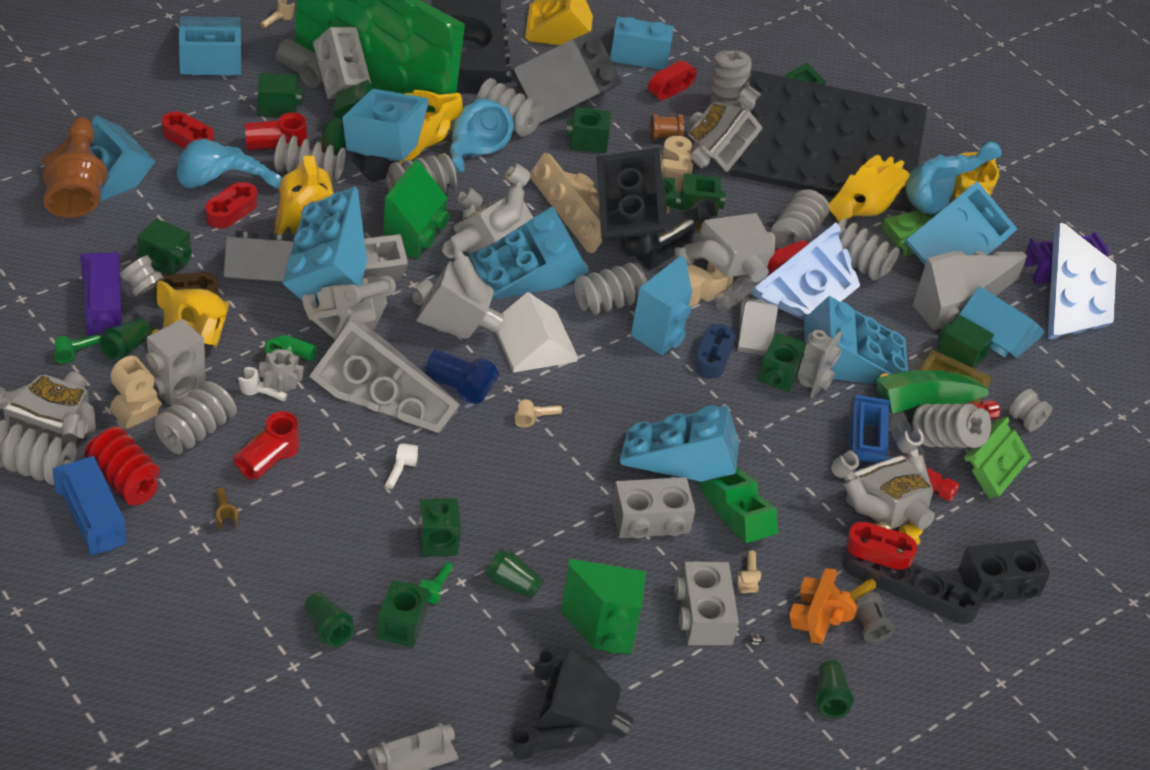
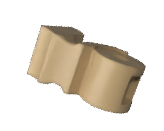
M682 136L669 137L664 143L662 155L665 177L675 178L676 191H681L684 173L692 174L693 163L689 157L692 143L689 139Z
M708 261L707 271L694 265H687L692 288L689 306L698 304L700 298L707 302L715 297L723 299L731 291L734 276H725L713 263Z
M136 356L124 357L115 364L111 371V382L120 395H117L111 402L110 411L125 429L158 416V409L162 405L156 396L157 392L153 389L154 376Z

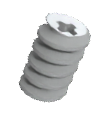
M725 50L718 52L714 59L716 64L713 69L715 74L712 79L714 84L712 85L711 90L713 94L710 100L712 103L718 102L722 104L738 101L739 93L746 85H749L752 67L751 57L739 51Z
M493 78L486 80L478 93L477 99L493 100L499 102L501 106L507 107L514 122V130L512 132H516L519 136L526 137L530 135L539 125L543 106L538 105L535 107L534 99L528 98L525 100L524 94L518 93L516 95L515 90L512 88L506 90L504 84H497Z
M285 135L281 136L274 156V165L277 173L292 172L297 169L303 156L310 155L315 157L319 168L329 173L332 185L340 178L346 156L344 148H341L337 156H335L332 145H329L325 153H323L320 142H317L313 150H311L308 139H305L301 147H299L297 137L292 136L287 144Z
M439 154L437 158L433 155L428 156L425 160L422 158L415 159L421 162L444 194L447 191V184H449L453 191L456 190L457 177L455 166L447 154ZM403 161L401 165L397 162L391 163L386 177L389 192L413 163L412 161Z
M801 190L795 193L771 228V232L776 237V248L780 249L802 240L810 243L815 232L829 214L830 207L823 195L812 190Z
M842 219L838 223L841 230L838 237L842 248L848 249L851 267H858L860 273L863 275L869 274V278L874 281L888 274L898 258L900 249L896 247L890 253H887L889 247L887 241L877 247L878 236L874 235L867 241L868 230L863 229L857 235L858 225L852 223L848 228H845L847 219Z
M627 263L623 267L615 266L611 270L604 269L599 273L592 272L587 276L581 275L574 282L576 300L581 310L586 311L587 307H589L594 315L600 313V304L606 312L612 310V302L616 308H622L624 306V299L631 306L635 304L639 288L647 282V279L639 263Z
M207 381L200 384L198 389L189 392L187 397L181 398L177 404L170 406L166 412L159 414L155 419V430L161 442L170 451L180 455L183 452V447L192 449L196 444L195 440H204L206 432L213 433L217 428L216 425H224L227 417L233 418L236 416L237 407L227 391L216 383Z
M923 404L917 408L914 414L913 428L914 430L918 428L924 434L922 445L927 447L978 448L984 445L990 436L991 419L988 411L983 408H977L973 404Z
M7 420L0 421V467H5L10 472L18 471L23 476L32 475L35 480H45L48 484L54 485L52 468L74 462L77 448L73 441L69 442L63 450V439L60 437H56L50 444L49 434L42 433L36 441L35 429L30 428L23 435V427L20 424H15L9 431V422Z

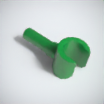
M99 335L73 341L66 336L58 337L54 343L56 350L53 352L56 362L59 364L72 362L76 356L75 351L98 344L100 340Z
M446 562L434 580L421 579L419 587L429 589L428 603H439L444 581L453 569L451 563Z

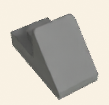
M742 297L737 351L765 355L774 337L778 311L777 305L769 304L762 299Z

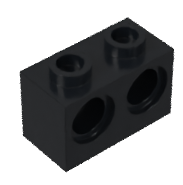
M1034 539L968 546L958 568L964 585L977 592L981 603H998L1002 600L1020 598L1032 599L1040 596L1050 576L1048 567Z

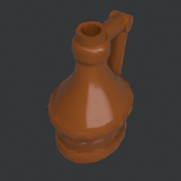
M76 118L73 120V124L68 129V137L52 153H46L42 159V163L46 165L42 172L43 181L46 185L43 202L45 208L56 216L76 218L87 215L95 210L101 200L100 189L108 179L106 166L91 150L90 144L94 140V130L92 122L86 118Z

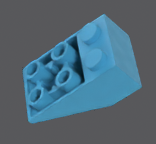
M181 16L179 25L180 74L194 76L241 75L240 17Z
M977 181L905 242L922 263L926 265L927 258L951 251H962L965 255H973L975 251H983L988 255L1012 235L1017 228Z
M355 186L341 192H335L331 196L319 201L310 202L304 206L301 212V220L297 234L294 237L293 248L286 264V272L282 282L301 300L303 295L313 293L318 304L320 302L317 293L321 292L323 287L338 284H355L360 286L362 283L367 257L359 194Z
M554 207L533 217L495 243L469 254L481 280L494 291L491 300L524 295L527 292L534 293L561 288L575 280L578 276L589 272Z
M828 296L804 318L805 343H807L809 334L815 330L824 331L826 336L832 339L839 331L842 332L838 346L842 348V352L838 361L832 367V371L835 372L834 379L876 384L875 378H879L881 374L887 373L890 375L908 372L906 338L900 333L891 331L877 323L872 317H867L852 309L847 303Z
M710 405L696 413L688 415L677 413L666 417L663 421L655 423L644 421L633 425L626 432L620 457L621 465L677 477H687V479L700 482L736 474L739 438L728 405L721 407Z

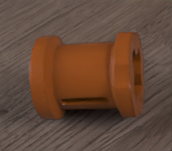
M651 114L649 124L651 141L671 136L683 137V115L676 114L675 117H658L657 114Z

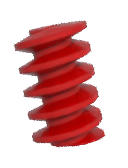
M116 426L107 429L94 437L86 446L84 456L86 458L94 456L104 478L120 496H123V499L129 505L143 504L149 501L156 493L160 468L156 463H152V459L143 453L139 445H135V441L130 436H127L122 427Z

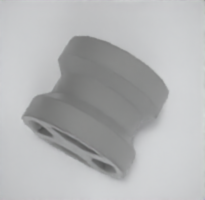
M148 255L138 259L119 274L123 281L130 283L135 297L148 292L157 285V281L164 279L160 272L152 268V260Z
M1032 389L1022 392L1009 409V414L1015 419H1021L1024 422V427L1030 432L1043 425L1052 412V406L1046 401L1041 402L1038 399V394Z

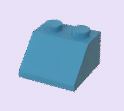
M617 16L610 56L611 61L659 70L667 68L674 26L666 25L662 22H648L632 17L624 18Z
M372 89L342 117L347 151L357 152L364 156L384 157L391 161H403L418 144L428 107V98Z
M96 115L92 120L94 140L90 144L91 150L104 163L108 171V179L100 189L101 202L137 187L156 161L121 126Z
M679 256L639 288L631 336L661 356L672 347L677 348L683 342L686 335L684 328L686 319L691 312L689 304L692 288L684 257Z
M980 286L960 313L961 316L995 334L990 349L1004 358L1008 353L1018 358L1042 337L1045 332L1033 319Z

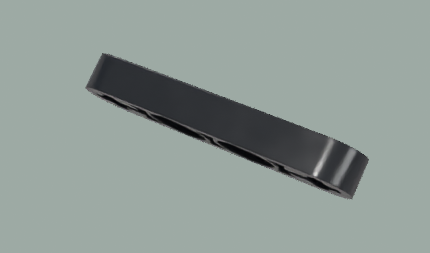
M846 548L842 565L851 576L864 582L873 579L876 587L956 623L968 624L976 618L981 607V599L977 592L971 588L915 563H912L907 569L900 570L880 565L879 569L876 570L874 568L877 563L867 560L857 561L858 557L853 556ZM890 569L896 570L901 573L903 579H891L885 571ZM930 585L935 588L937 594H925L919 586ZM945 594L948 595L947 601L943 600ZM961 602L966 604L967 606L963 608L959 606V604Z

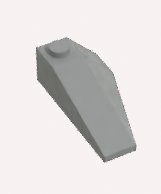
M951 251L927 258L913 307L933 330L941 329L947 323L951 325L958 318L979 286L996 296L1017 281L1027 256L1024 252H996L994 255H986L983 251H975L973 255H965L962 251Z
M350 320L309 376L336 398L399 418L402 421L437 433L442 432L461 406L459 402L390 343L360 321Z

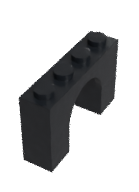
M432 0V7L465 24L463 40L475 42L483 47L473 51H461L456 93L478 94L482 85L489 78L495 79L497 84L502 83L506 85V83H511L512 66L509 65L510 47H508V29H506L507 12H502L501 0Z

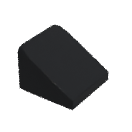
M358 154L352 158L353 163L370 182L386 178L391 163H395V161L388 160L387 158L373 155L364 156Z

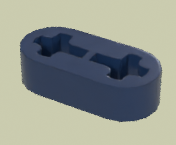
M712 324L706 329L695 361V370L700 376L713 379L720 377L724 373L735 339V334L730 327L724 324ZM716 339L721 340L720 345L714 343ZM710 357L715 358L713 363L708 362Z

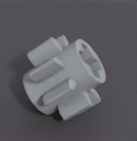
M276 350L271 354L267 353L265 362H260L259 376L264 378L263 386L273 387L279 393L281 391L285 393L291 389L295 390L297 381H301L303 378L304 370L303 366L298 365L299 357L287 350Z

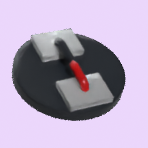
M751 633L746 636V639L752 644L765 642V637L758 633Z

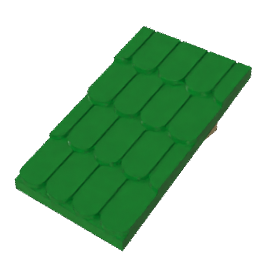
M297 0L295 43L316 53L313 42L330 27H356L370 81L375 89L401 94L413 93L414 90H424L439 95L456 93L465 28L464 23L421 0ZM428 105L426 112H435V108Z

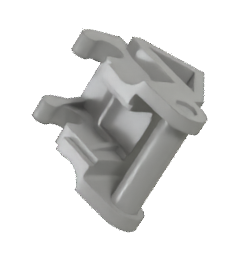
M386 275L363 278L360 286L355 284H338L323 287L321 292L317 293L320 302L319 306L313 293L303 295V306L309 320H313L336 340L350 320L360 321L371 330H374L387 305L386 297L395 292L396 284L392 277Z

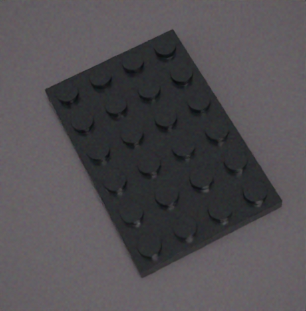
M752 70L749 86L761 95L756 99L751 114L763 128L734 163L730 176L797 190H812L822 195L836 197L850 174L855 175L862 165L876 155H880L884 162L890 156L893 157L894 164L900 160L904 161L902 169L907 170L909 173L918 167L928 106ZM906 186L899 191L888 208L904 212L910 211L912 203L907 197ZM858 196L855 200L863 203L865 202V197Z

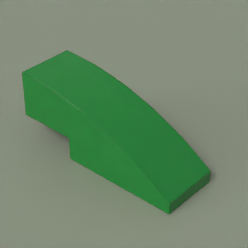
M915 370L875 378L878 396L880 399L890 400L889 411L892 414L913 407L918 408L923 404H963L989 395L988 388L975 378L954 372Z
M736 467V474L701 482L697 481L700 489L720 518L745 543L778 534L777 508L758 495L757 481Z

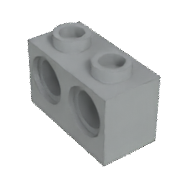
M330 27L313 42L328 99H336L338 92L365 80H369L371 83L356 27Z
M180 319L147 337L148 353L146 354V361L149 371L155 379L153 389L157 392V398L161 397L169 406L177 404L181 398L187 397L192 390L198 389L200 384L206 382L204 338L185 320Z
M687 477L616 481L611 506L619 538L690 534L696 510Z
M684 562L681 577L675 578L674 592L676 600H681L682 607L679 609V628L686 631L687 645L733 646L739 620L729 562Z

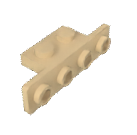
M543 153L530 172V179L551 206L554 207L555 211L586 251L594 253L602 243L599 195L593 187V181L582 173L575 175L564 172L551 154Z

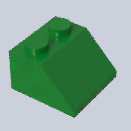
M413 161L386 195L383 236L400 234L406 255L415 259L419 258L425 248L429 249L432 246L435 235L439 230L445 229L450 216L449 212L446 211L447 196L421 162Z
M569 559L560 612L594 649L631 655L642 609L646 571Z

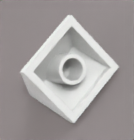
M527 292L502 313L504 318L499 329L496 331V335L513 373L577 362L578 356L557 311L531 293Z

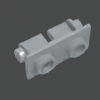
M815 330L808 336L804 351L805 356L802 358L798 379L801 385L813 388L810 396L812 399L821 389L827 390L834 379L835 372L832 371V367L836 364L842 352V348L838 347L842 336L840 331L833 339L826 336V333L822 330Z
M441 722L437 723L435 728L389 743L383 741L378 744V747L367 750L375 770H428L458 760L459 758L451 743V740L455 739L454 730L450 724L443 725Z

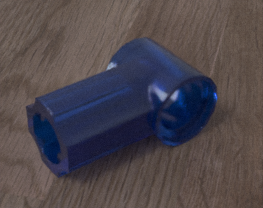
M436 349L429 356L425 367V374L430 379L456 388L460 397L472 404L482 403L499 378L497 367L487 359L479 358L471 363Z

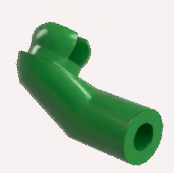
M282 335L267 340L264 350L265 354H271L276 350H287L295 356L311 362L316 356L317 346L289 335Z

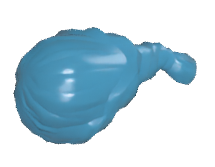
M487 99L474 100L471 104L464 107L460 116L455 121V129L452 135L453 142L450 147V159L455 166L456 173L464 172V157L474 158L481 155H489L505 148L514 130L512 115L508 112L507 107L501 106L499 102Z
M199 139L189 143L181 152L176 169L177 178L185 188L203 186L223 172L231 169L260 175L269 186L278 190L281 185L280 180L282 179L277 173L270 171L265 165L260 164L259 161L243 154L240 148L230 147L229 145L222 146L207 139Z
M987 141L981 145L977 155L969 157L965 155H951L945 157L940 154L935 158L925 161L910 172V177L906 181V194L909 201L923 214L937 215L949 205L956 177L964 172L976 170L986 161L1000 157L1002 152L1000 146L996 142Z

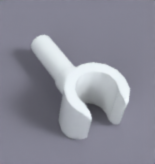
M253 367L244 368L246 379L238 377L240 389L245 395H254L260 392L283 402L287 398V394L282 391L279 393L273 387H264L263 382H260L257 369Z
M400 444L398 446L396 463L385 483L387 488L393 489L403 471L404 465L416 467L418 459L417 445Z

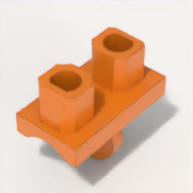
M825 568L821 579L804 577L800 590L802 602L811 603V605L793 604L790 611L792 628L809 631L811 643L823 644L830 623L838 626L841 622L852 621L856 615L857 606L850 599V593L847 591L840 592L834 584L837 576L836 569Z

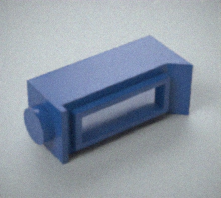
M861 395L855 396L849 416L848 451L854 452L859 461L877 464L889 460L888 414L890 400ZM863 424L876 426L875 447L863 445Z
M94 456L52 468L55 493L64 496L85 544L88 545L89 555L111 551L116 547L127 544L124 517Z

